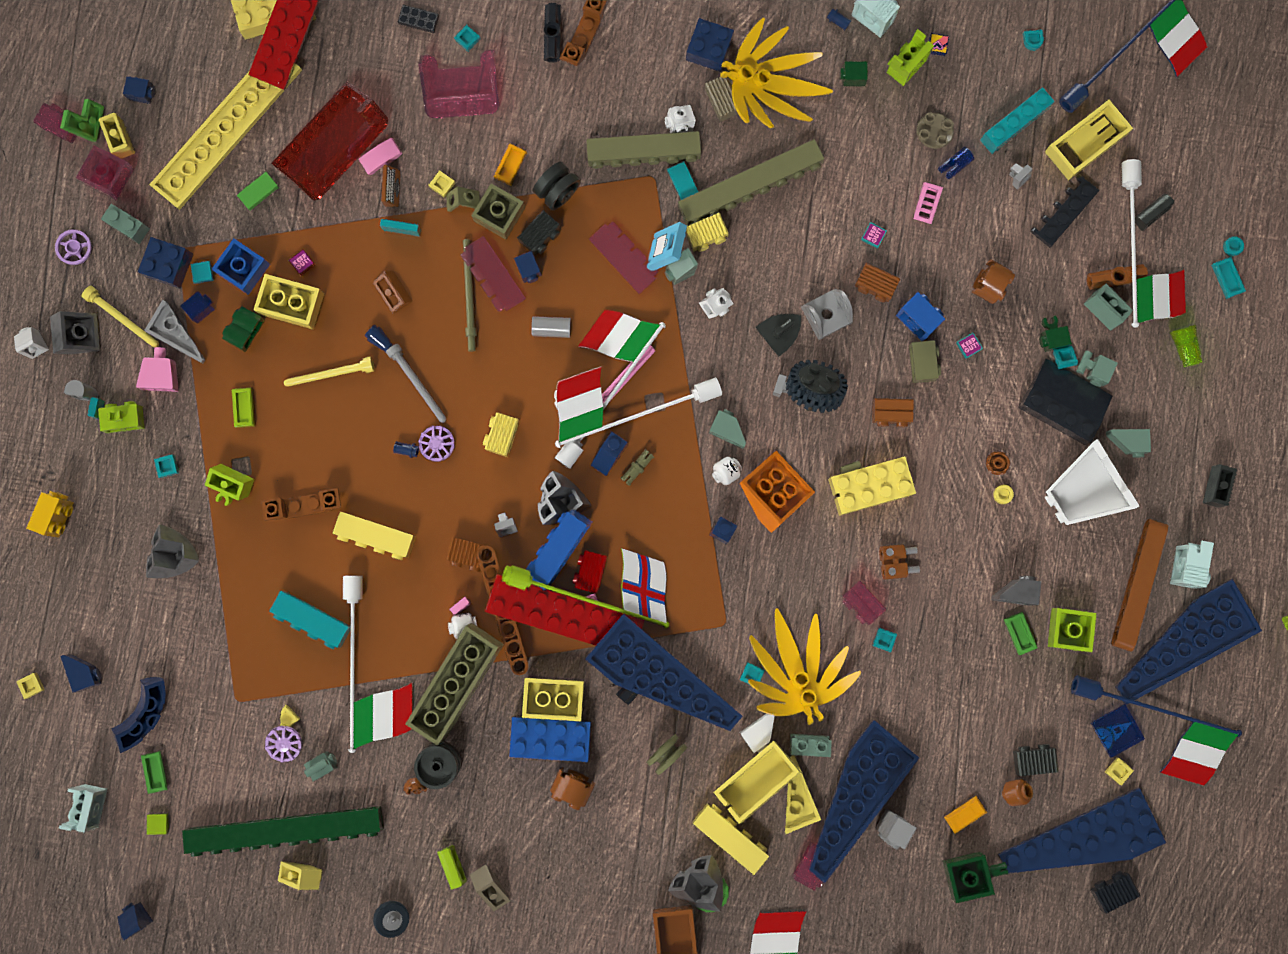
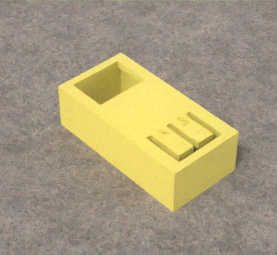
M1108 100L1053 142L1045 153L1069 181L1127 136L1133 127L1113 103ZM1103 114L1105 115L1102 119H1100V120H1099L1097 123H1095L1093 126L1090 125V124L1093 123L1096 119H1098L1100 116H1102ZM1110 122L1114 125V127H1113L1112 125H1111L1110 127H1108V128H1107L1105 131H1103L1101 134H1099V135L1097 134L1100 130H1102L1104 127H1106ZM1116 128L1119 131V134L1105 144L1104 141H1106L1108 138H1110L1113 134L1117 132L1115 130ZM1065 143L1082 162L1075 169L1058 149Z

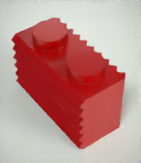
M586 550L584 554L580 553L577 565H581L579 573L575 572L572 582L576 584L575 588L598 594L608 557Z

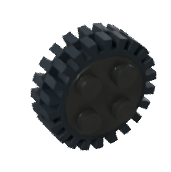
M806 360L805 363L800 361L799 364L796 363L791 368L786 382L787 394L792 396L791 400L793 402L798 400L797 405L801 406L804 404V409L807 411L816 412L817 409H819L820 413H824L825 409L827 412H832V409L835 411L842 405L848 389L847 379H844L843 373L839 374L840 370H832L833 366L830 364L826 367V362L823 361L821 365L818 364V360H813V363L810 360Z

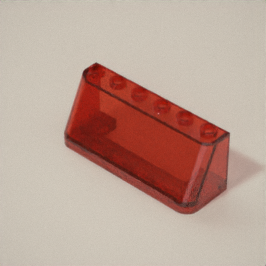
M346 81L271 164L310 199L314 201L319 200L388 125V117L373 99Z

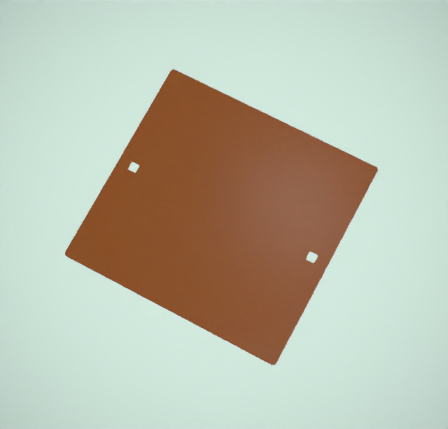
M646 176L578 187L572 197L556 210H551L545 204V198L540 199L536 194L516 196V198L524 202L525 210L507 240L474 222L471 215L475 208L461 205L451 212H448L447 207L237 239V241L270 264L264 274L319 288L324 293L314 330L259 315L254 311L264 274L249 295L214 271V281L193 283L191 264L210 261L213 268L231 241L185 247L193 253L182 283L187 331L205 358V362L202 364L191 357L206 479L211 467L223 464L232 469L231 460L242 457H250L252 474L248 476L254 479L249 496L239 501L233 499L232 503L228 506H225L226 499L222 497L221 501L217 502L216 496L220 492L208 487L233 691L237 701L246 702L350 685L351 630L341 648L335 647L331 649L324 645L325 641L322 639L314 640L307 636V631L303 629L301 631L295 630L290 627V622L286 620L281 622L273 618L274 614L269 612L279 592L286 591L351 626V603H347V599H343V576H363V599H359V603H355L354 684L437 672L457 641L453 634H449L448 623L451 622V618L454 615L450 608L464 597H467L471 604L459 614L470 613L472 617L475 616L477 627L502 643L494 615L485 612L489 597L481 570L480 572L469 570V565L462 564V567L450 565L451 561L446 560L450 543L453 537L492 547L496 553L502 575L506 566L511 567L513 565L526 570L530 562L538 558L536 553L539 548L548 543L547 536L551 530L559 526V523L543 525L538 512V502H541L543 493L540 490L541 486L552 471L568 478L585 495L591 506L580 514L593 523L551 586L584 597L594 594L576 589V584L572 583L575 572L579 573L581 565H577L580 553L584 554L585 550L605 555L608 558L599 592L596 596L599 602L623 609L621 593L623 572L622 548L662 561L665 565L666 621L670 625L665 629L662 625L645 620L642 630L651 638L718 628L726 623L714 540L709 535L712 528L691 399L666 407L664 411L649 413L583 437L580 443L584 451L571 469L555 459L563 445H560V448L555 445L557 440L559 442V415L554 398L558 381L602 366L600 385L601 393L603 394L631 363L630 361L615 359L593 349L578 347L604 310L617 311L644 322L654 324L664 322L666 327L662 328L651 344L655 352L604 408L602 426L646 411L645 395L661 392L663 393L665 404L690 395L672 281H669L665 275L666 266L654 271L647 269L654 233L663 230L657 186L653 177ZM544 210L559 223L561 228L560 234L555 240L551 239L546 244L548 247L542 254L538 253L534 256L541 276L538 277L539 279L533 283H524L514 258L530 251L518 241L517 237ZM381 219L418 224L421 234L420 236L383 231L380 227ZM464 239H470L474 323L475 328H477V336L475 337L476 351L474 352L468 351V337L465 334L467 315L463 253ZM303 250L313 264L299 273L289 260ZM385 271H393L412 300L411 303L395 313L391 312L373 284ZM241 306L264 319L262 327L255 335L246 352L222 339L224 328L232 323L233 313L236 309H240ZM532 317L571 318L570 338L532 336ZM373 325L380 326L393 345L399 344L402 348L403 358L446 416L445 422L438 420L398 362L390 359L386 352L367 341L364 335ZM366 357H372L374 362V372L366 373V371L362 372L361 370L289 387L284 385L286 379L357 364ZM252 388L255 426L234 427L232 389ZM496 413L517 418L520 421L508 457L486 451L485 445H483L485 435H489L491 427H489L490 419L492 416L495 417ZM432 426H442L448 429L455 441L452 454L447 459L439 462L430 461L425 458L420 449L418 456L413 458L393 452L396 441L410 445L415 443L416 446H419L421 433ZM435 429V436H439L440 429ZM432 430L426 434L432 437ZM442 431V437L448 435L445 431ZM613 432L628 442V446L608 475L605 476L593 468L591 463L610 433ZM424 436L422 441L429 442L430 439ZM450 437L447 438V439H444V442H445V443L451 442ZM422 444V448L424 451L428 447V445ZM451 445L444 446L448 452L450 451ZM429 449L426 454L430 456L433 450ZM443 449L439 451L442 457L446 455ZM646 449L649 453L645 459L650 454L654 458L643 469L644 472L640 473L629 486L626 482L630 476L625 481L620 478L631 467V463L635 462ZM437 452L432 458H439ZM339 489L341 508L291 519L264 521L261 501L278 498L290 499L318 494L319 491ZM343 512L416 536L409 558L403 557V560L391 557V552L385 551V554L373 551L374 547L367 545L366 548L355 545L356 541L351 539L348 542L338 540V535L332 533L339 513ZM506 513L508 519L513 518L518 532L499 537L494 525L499 522L498 515ZM493 567L489 568L486 571L487 577H494L496 569ZM516 622L526 657L595 647V645ZM505 624L503 626V632H511L513 628L512 624ZM512 642L508 646V650L511 652L518 648L517 642ZM503 647L494 662L507 661Z

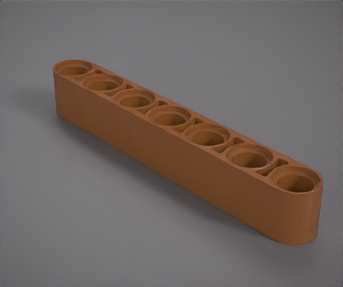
M1147 519L1144 524L1111 641L1114 647L1132 652L1136 646L1167 536L1168 524Z
M481 545L476 551V557L489 597L496 575L489 578L486 575V571L493 567L496 569V574H502L494 549L488 545ZM482 550H490L491 555L488 559L481 558ZM494 615L511 671L516 675L525 674L528 670V662L516 621ZM508 623L512 624V631L504 633L503 626ZM512 642H517V650L513 652L509 651V644ZM517 661H523V667L520 670L514 669V664Z

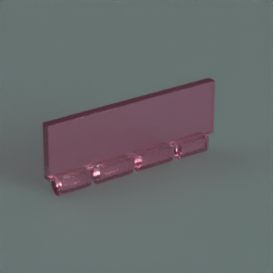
M614 222L608 226L604 224L589 240L640 294L656 280L654 276L659 272L658 269L654 271L647 269V264L643 265L647 260L646 256L638 248L632 252L630 251L635 246L634 243L625 234L618 238L622 230Z
M484 236L464 248L466 251L460 256L467 266L475 264L470 270L478 282L485 278L486 281L481 284V287L489 298L493 295L497 296L491 302L498 312L504 308L508 311L526 299Z

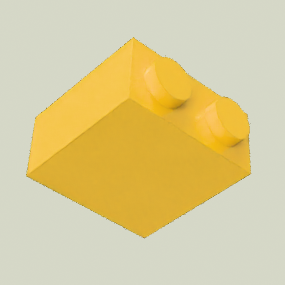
M49 491V494L41 492L26 529L44 536L59 538L65 531L67 518L73 512L72 506L74 502L68 500L69 496L58 492Z

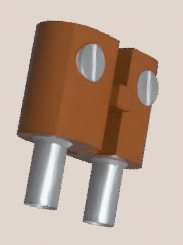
M904 544L880 546L879 556L880 561H882L881 573L883 579L907 578L910 573H919V566L908 567L905 558H907L906 554H917V547L905 548Z

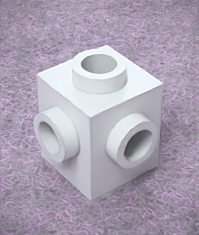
M690 105L669 108L667 117H665V125L670 129L671 133L693 131L696 120Z
M724 288L710 290L706 293L707 297L699 302L709 319L718 315L720 317L729 311L728 307L733 305L730 294Z

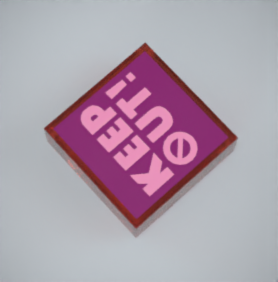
M304 249L288 260L300 276L316 265Z

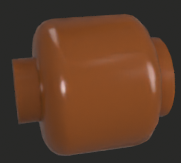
M1012 780L1005 783L1002 796L1010 806H1022L1031 801L1033 789L1025 780Z

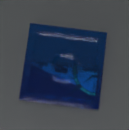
M1126 704L1090 722L1110 758L1145 740Z

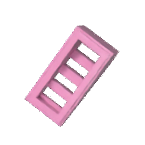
M923 182L913 219L932 224L943 187ZM926 190L936 192L935 196L927 194ZM924 197L934 199L933 203L924 201ZM922 204L931 206V210L921 208ZM920 211L930 214L929 218L919 215Z

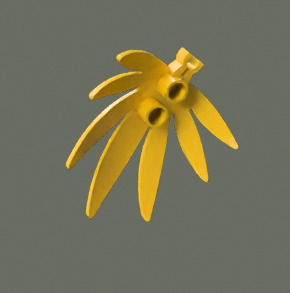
M762 18L755 24L742 42L735 65L728 61L722 63V67L727 68L730 72L723 71L720 73V77H729L733 80L732 99L735 109L745 123H749L748 106L751 112L763 124L773 128L774 125L752 95L753 93L760 101L773 110L794 119L811 122L813 121L811 117L764 90L797 97L831 94L833 90L791 77L770 74V72L788 70L804 65L821 57L823 53L793 54L757 64V60L766 55L789 29V26L772 34L750 54L762 31L765 18Z
M776 608L774 615L776 640L783 666L790 680L787 679L775 660L752 635H750L749 640L762 666L774 681L788 693L786 694L756 680L749 679L748 683L762 695L782 702L761 704L757 706V710L775 716H789L804 711L807 715V722L811 725L814 722L812 714L817 716L818 721L824 719L818 706L829 703L842 695L857 680L861 671L840 679L827 689L845 661L849 649L846 646L832 660L820 682L817 683L820 661L818 615L814 614L808 633L806 673L793 636L779 609Z

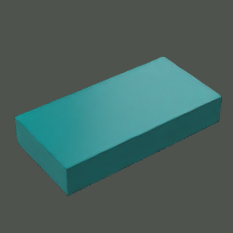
M685 162L667 169L680 200L698 193Z
M381 219L380 227L383 231L420 236L421 234L418 224Z
M1231 257L1211 265L1226 299L1246 292Z

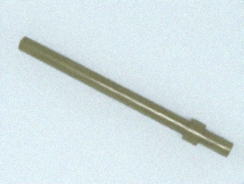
M464 239L463 253L467 315L465 334L468 337V351L474 352L476 351L475 337L477 336V328H475L471 242L470 239Z

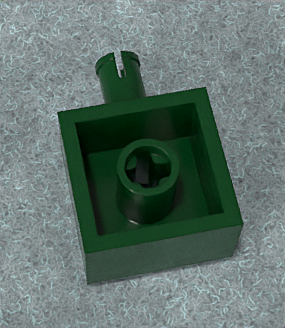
M982 852L942 860L951 898L956 904L995 895L992 878L1005 874L1008 875L1005 862L988 866L986 856ZM967 874L972 875L969 877V881L965 879Z

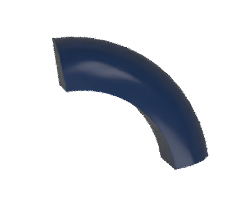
M149 677L140 680L141 695L136 709L124 722L111 728L120 753L131 749L143 741V738L158 723L166 696L164 680L161 677Z

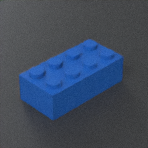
M574 509L569 512L566 511L560 516L557 521L559 526L552 529L547 536L548 543L539 548L536 553L538 558L531 561L526 570L531 572L530 575L533 576L534 581L551 586L593 523Z
M513 716L509 757L588 762L591 721L536 719Z

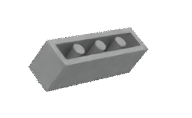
M886 808L875 829L879 832L878 836L888 845L897 850L899 847L905 850L916 827Z

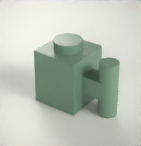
M1086 350L1076 372L1084 374L1085 369H1088L1089 372L1086 379L1091 380V384L1098 387L1107 385L1118 363L1102 355H1099L1092 361L1090 359L1093 353Z
M329 751L324 752L304 764L306 768L304 773L307 777H311L312 781H316L337 769V760Z

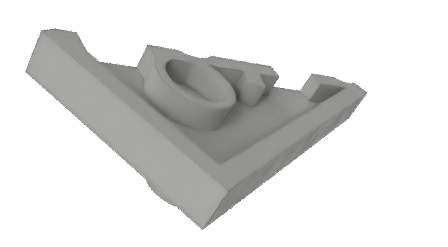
M162 300L144 331L204 364L205 358L168 302Z

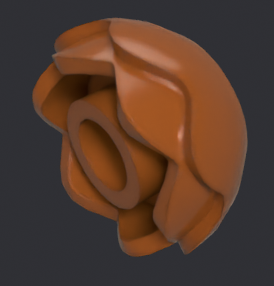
M992 452L986 459V467L994 475H1003L1010 467V460L1004 452Z
M411 778L404 784L403 791L407 795L411 793L420 794L422 791L426 792L427 787L423 786L417 778Z

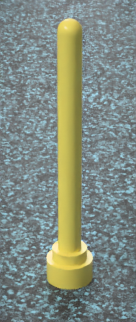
M88 286L83 291L82 298L87 302L98 304L152 347L159 346L157 340L103 300L98 290L93 286Z
M366 357L357 364L286 379L284 385L289 387L361 370L362 372L366 371V373L374 372V362L372 357Z

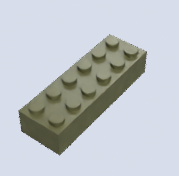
M473 623L466 625L407 720L406 725L437 746L443 743L504 644Z

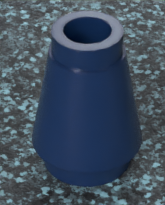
M373 325L364 335L368 342L384 352L393 346V343L380 326Z

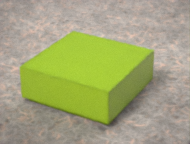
M148 814L147 835L168 834V814Z

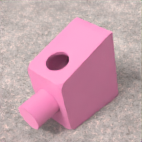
M155 347L154 358H143L136 388L145 391L178 392L176 362L166 358V348Z

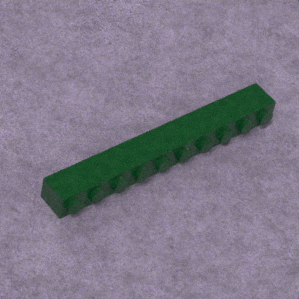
M377 806L186 828L182 830L184 854H191V857L202 856L203 852L209 851L210 855L220 854L222 850L230 849V852H239L244 847H249V850L261 849L262 845H269V848L280 847L281 843H288V846L299 845L300 841L308 840V844L318 843L323 838H327V841H336L341 836H347V839L359 838V834H366L367 837L378 836V832L384 830L382 807Z

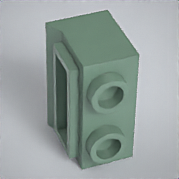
M790 734L789 753L800 756L831 757L832 740H830L829 736Z

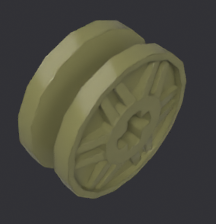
M676 734L662 744L646 761L649 766L656 762L659 763L655 770L658 776L670 767L688 748L685 743L677 748L674 746L679 739Z

